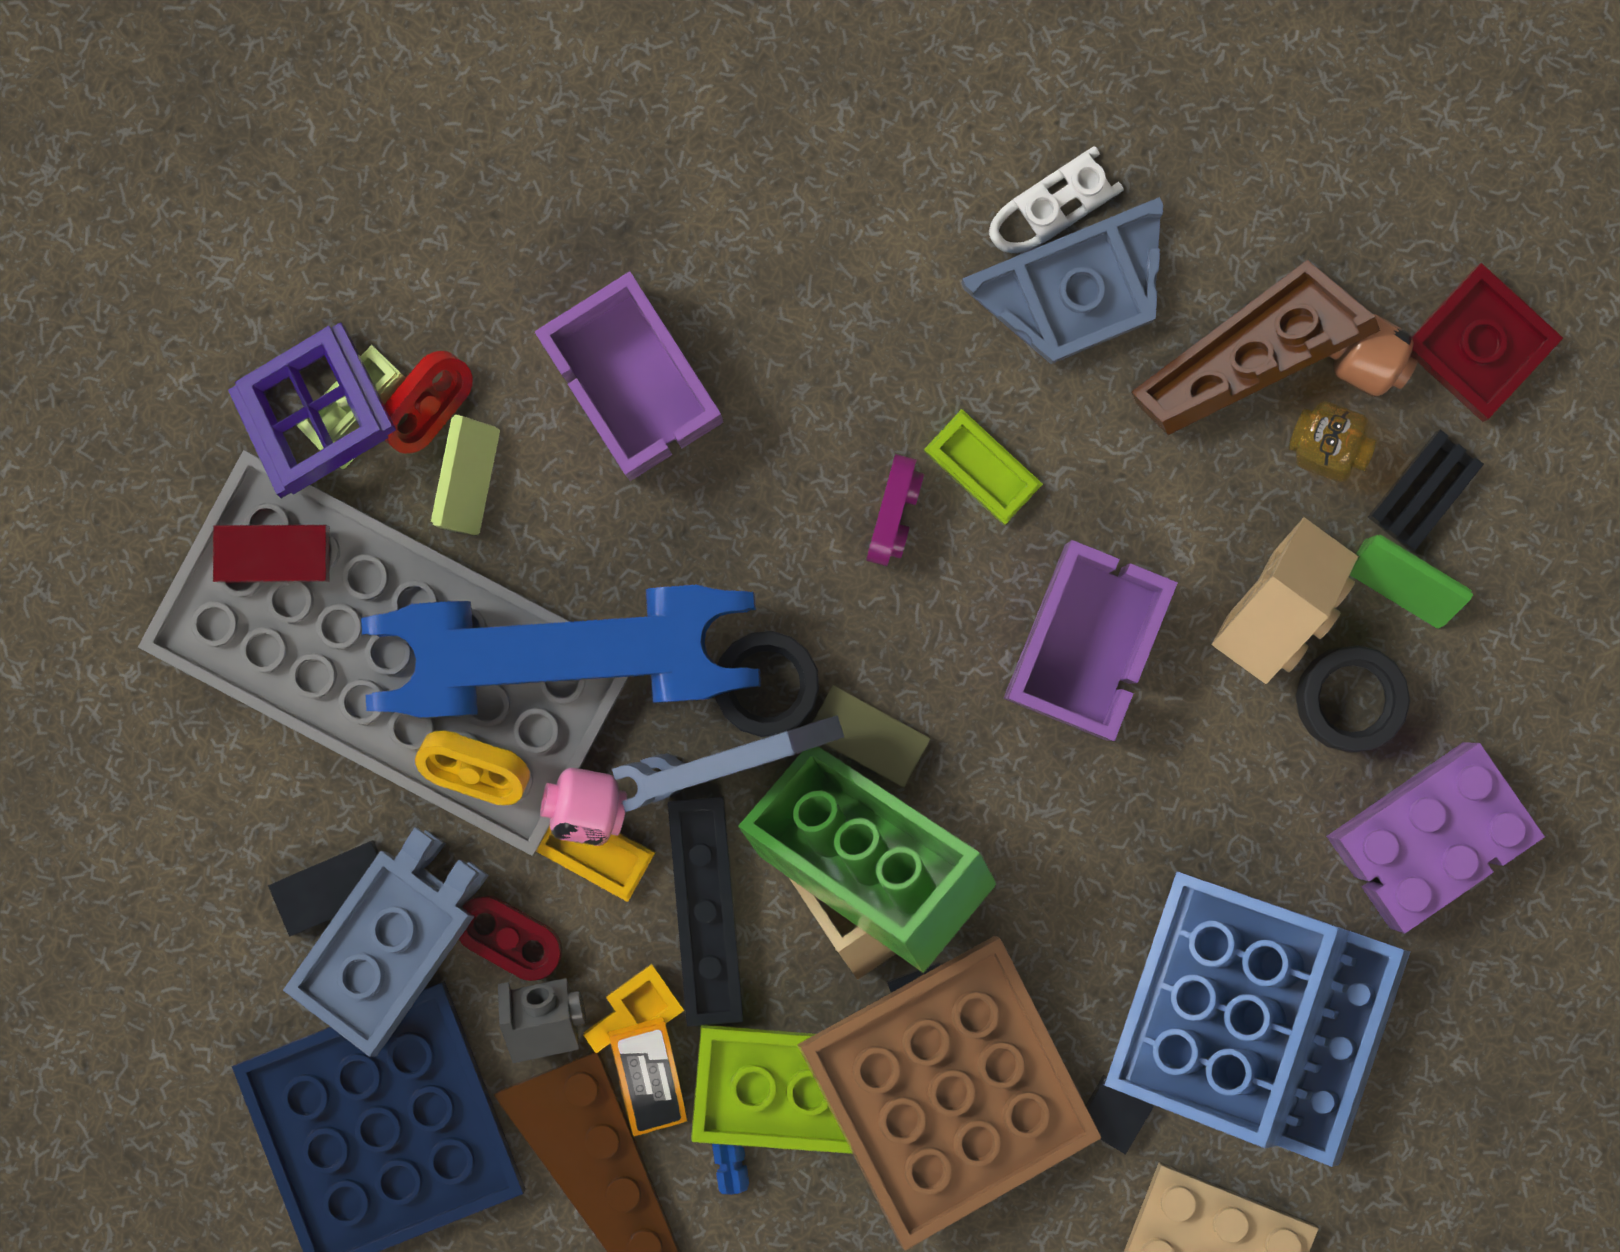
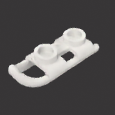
M1093 146L1007 203L993 218L989 229V236L994 245L1003 252L1024 253L1030 251L1124 191L1123 186L1120 182L1112 186L1105 177L1103 168L1094 161V158L1099 156L1100 153ZM1065 178L1068 185L1056 193L1050 194L1047 189ZM1074 198H1078L1082 206L1065 216L1060 208ZM1019 208L1036 233V236L1024 242H1008L1001 236L999 229L1005 219Z

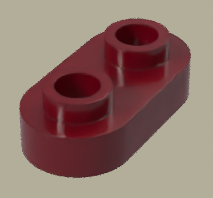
M478 896L462 906L475 916L459 938L462 945L470 951L518 978L527 981L543 979L557 968L562 957V944L557 933L549 926L494 896ZM481 913H488L495 919L496 926L490 934H484L476 927V919ZM535 940L543 945L544 956L541 960L532 961L526 957L524 947L528 941Z

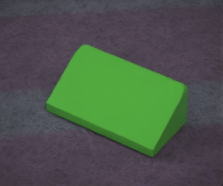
M1381 534L1364 540L1356 553L1358 558L1350 573V576L1437 629L1449 622L1474 595L1471 593V589Z

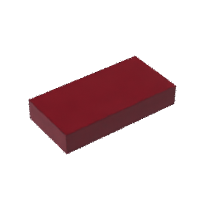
M213 525V582H330V526Z

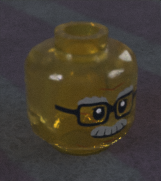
M1323 401L1317 404L1312 411L1304 408L1292 434L1289 450L1296 452V463L1303 470L1336 482H1344L1351 477L1355 468L1364 472L1367 470L1378 440L1368 437L1370 422L1365 415Z

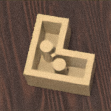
M1303 517L1272 553L1258 581L1230 611L1211 645L1265 684L1281 668L1289 673L1306 653L1309 645L1305 642L1312 635L1318 639L1324 637L1338 619L1340 611L1336 607L1342 603L1355 584V581L1349 578V575L1358 556Z

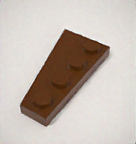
M1306 260L1131 393L1137 405L1167 435H1170L1379 332L1380 328L1376 316L1309 260Z
M594 1051L496 1091L493 1094L607 1252H680L600 1051L597 1053Z

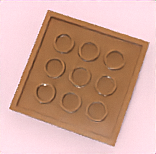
M997 936L989 938L797 1044L895 1237L905 1251L1101 1139L1001 938Z

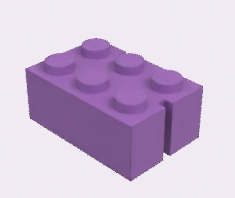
M630 271L534 331L629 481H632L670 457L672 453L667 445L674 440L678 442L682 449L723 423L720 411Z
M1071 540L1063 548L1003 699L1103 740L1115 741L1133 693L1124 689L1116 690L1119 681L1128 684L1138 683L1178 582L1131 563L1122 567L1117 577L1110 574V572L1116 569L1119 562L1118 558Z
M1463 742L1326 837L1353 876L1368 881L1362 886V889L1388 927L1405 934L1494 873L1488 863L1504 866L1545 836L1480 743ZM1375 877H1378L1381 883H1377L1371 880Z

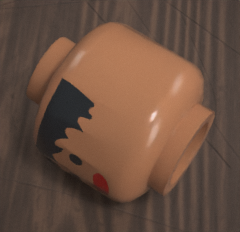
M1373 314L1376 316L1380 328L1379 332L1329 357L1335 360L1334 372L1339 379L1370 396L1376 397L1386 393L1392 386L1402 389L1412 376L1418 361L1410 356L1413 349L1412 336L1400 327Z

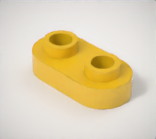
M434 731L429 733L424 738L415 756V764L418 771L428 781L496 805H511L518 802L530 779L528 766L514 752L451 731Z

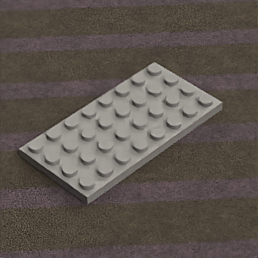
M245 450L241 453L138 645V648L531 856L536 854L550 826V818L540 816L542 796L546 784H557L561 773L568 768L581 769L629 678L615 677L476 687L477 715L419 718L396 712L366 711V694L391 691L404 686L415 672L416 658L408 642L399 636L379 637L377 635H362L361 618L392 612L415 603L471 601L473 628L570 621L311 485L294 495L290 493L280 498L276 495L260 458ZM213 525L330 526V582H213ZM434 731H451L514 752L526 763L530 771V779L521 799L511 805H496L428 781L420 774L415 764V756L424 738Z

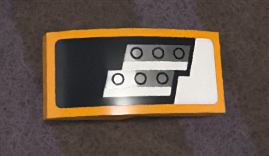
M663 1017L608 1032L633 1137L687 1122L677 1070Z

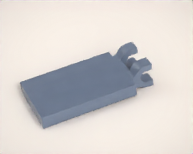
M837 715L692 762L683 763L675 756L666 753L642 759L640 762H632L613 768L612 772L615 780L631 777L637 784L638 790L635 797L622 801L625 812L644 807L651 802L655 803L673 797L684 788L843 738L844 734ZM654 768H658V769H660L661 771H660V772H656V771H654L653 769H654Z
M416 827L408 836L396 858L388 852H379L283 989L284 992L369 1057L377 1056L475 917L462 906L479 890L489 876L472 862L466 864L464 861L458 860L447 876L444 883L424 868L435 859L446 843L430 831L425 830L423 832Z

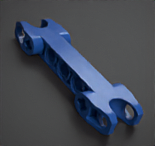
M701 585L646 589L647 617L473 628L471 601L415 603L392 612L361 618L362 635H377L379 637L399 636L408 642L416 658L415 672L404 686L391 691L366 694V711L396 712L419 718L477 715L476 687L645 675H651L653 703L708 700L734 690L761 686L760 669L723 668L713 662L707 654L705 646L706 632L711 623L720 616L756 610L755 593L712 589Z

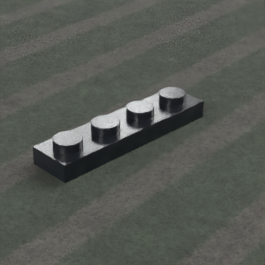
M724 796L668 801L687 1027L743 1022Z

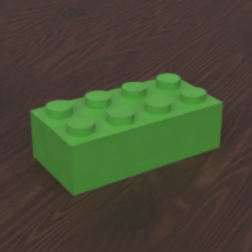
M819 746L803 751L738 825L759 857L923 973L996 886V882L980 852Z

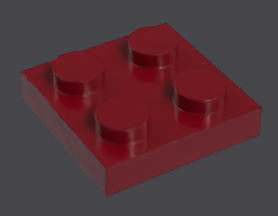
M1480 263L1412 334L1413 349L1410 356L1416 359L1427 372L1484 422L1499 409L1560 343L1563 337L1486 266Z

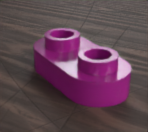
M898 454L894 456L866 558L868 562L887 567L890 556L899 559L902 557L910 528L909 526L899 524L905 503L916 505L924 473L914 470L917 459Z

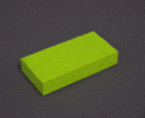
M962 409L924 449V452L1004 526L1043 485Z

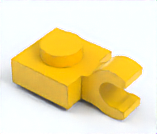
M650 964L606 996V999L615 1011L583 1032V1036L595 1053L610 1044L608 1032L663 1017L666 1024L682 1013L684 1009L655 967Z

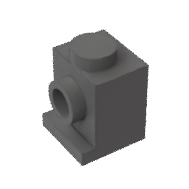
M567 978L512 990L509 982L498 984L499 1025L513 1063L579 1049L578 1026L586 1024V1012L581 992H571Z

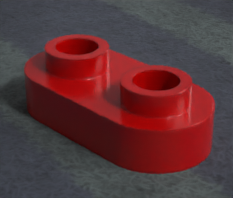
M435 351L426 355L384 404L396 428L394 432L388 435L389 438L384 441L400 453L411 454L424 449L468 397L473 383L472 373L468 365L448 351ZM443 371L440 380L432 383L437 374ZM408 413L406 421L402 425L397 426L400 419Z

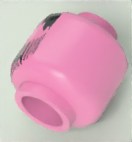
M568 768L561 773L557 784H546L542 796L540 816L550 818V830L556 839L600 846L607 842L610 835H619L625 817L622 801L627 799V793L619 791L617 780L610 774Z

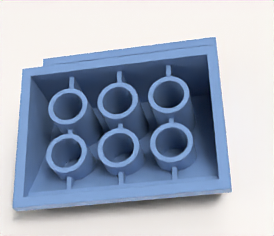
M1177 871L1105 1086L1260 1147L1280 1146L1328 1166H1337L1340 1164L1410 951Z

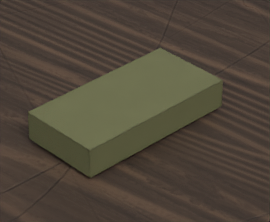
M833 685L812 723L838 715L844 737L825 744L898 785L905 787L931 738Z

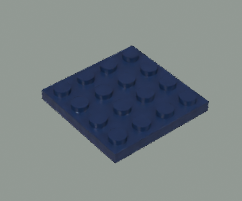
M445 981L425 988L377 1056L369 1057L333 1028L327 1027L232 1066L303 1252H379L522 1195L526 1191Z

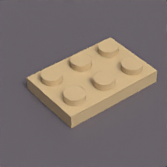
M1158 1163L1124 1252H1310L1318 1228L1314 1224Z

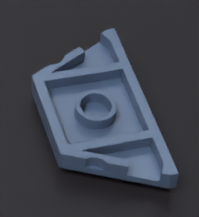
M1158 197L962 278V286L968 294L1050 364L1152 323L1156 319L1157 306L1156 279L1160 260V218L1163 214L1161 198Z

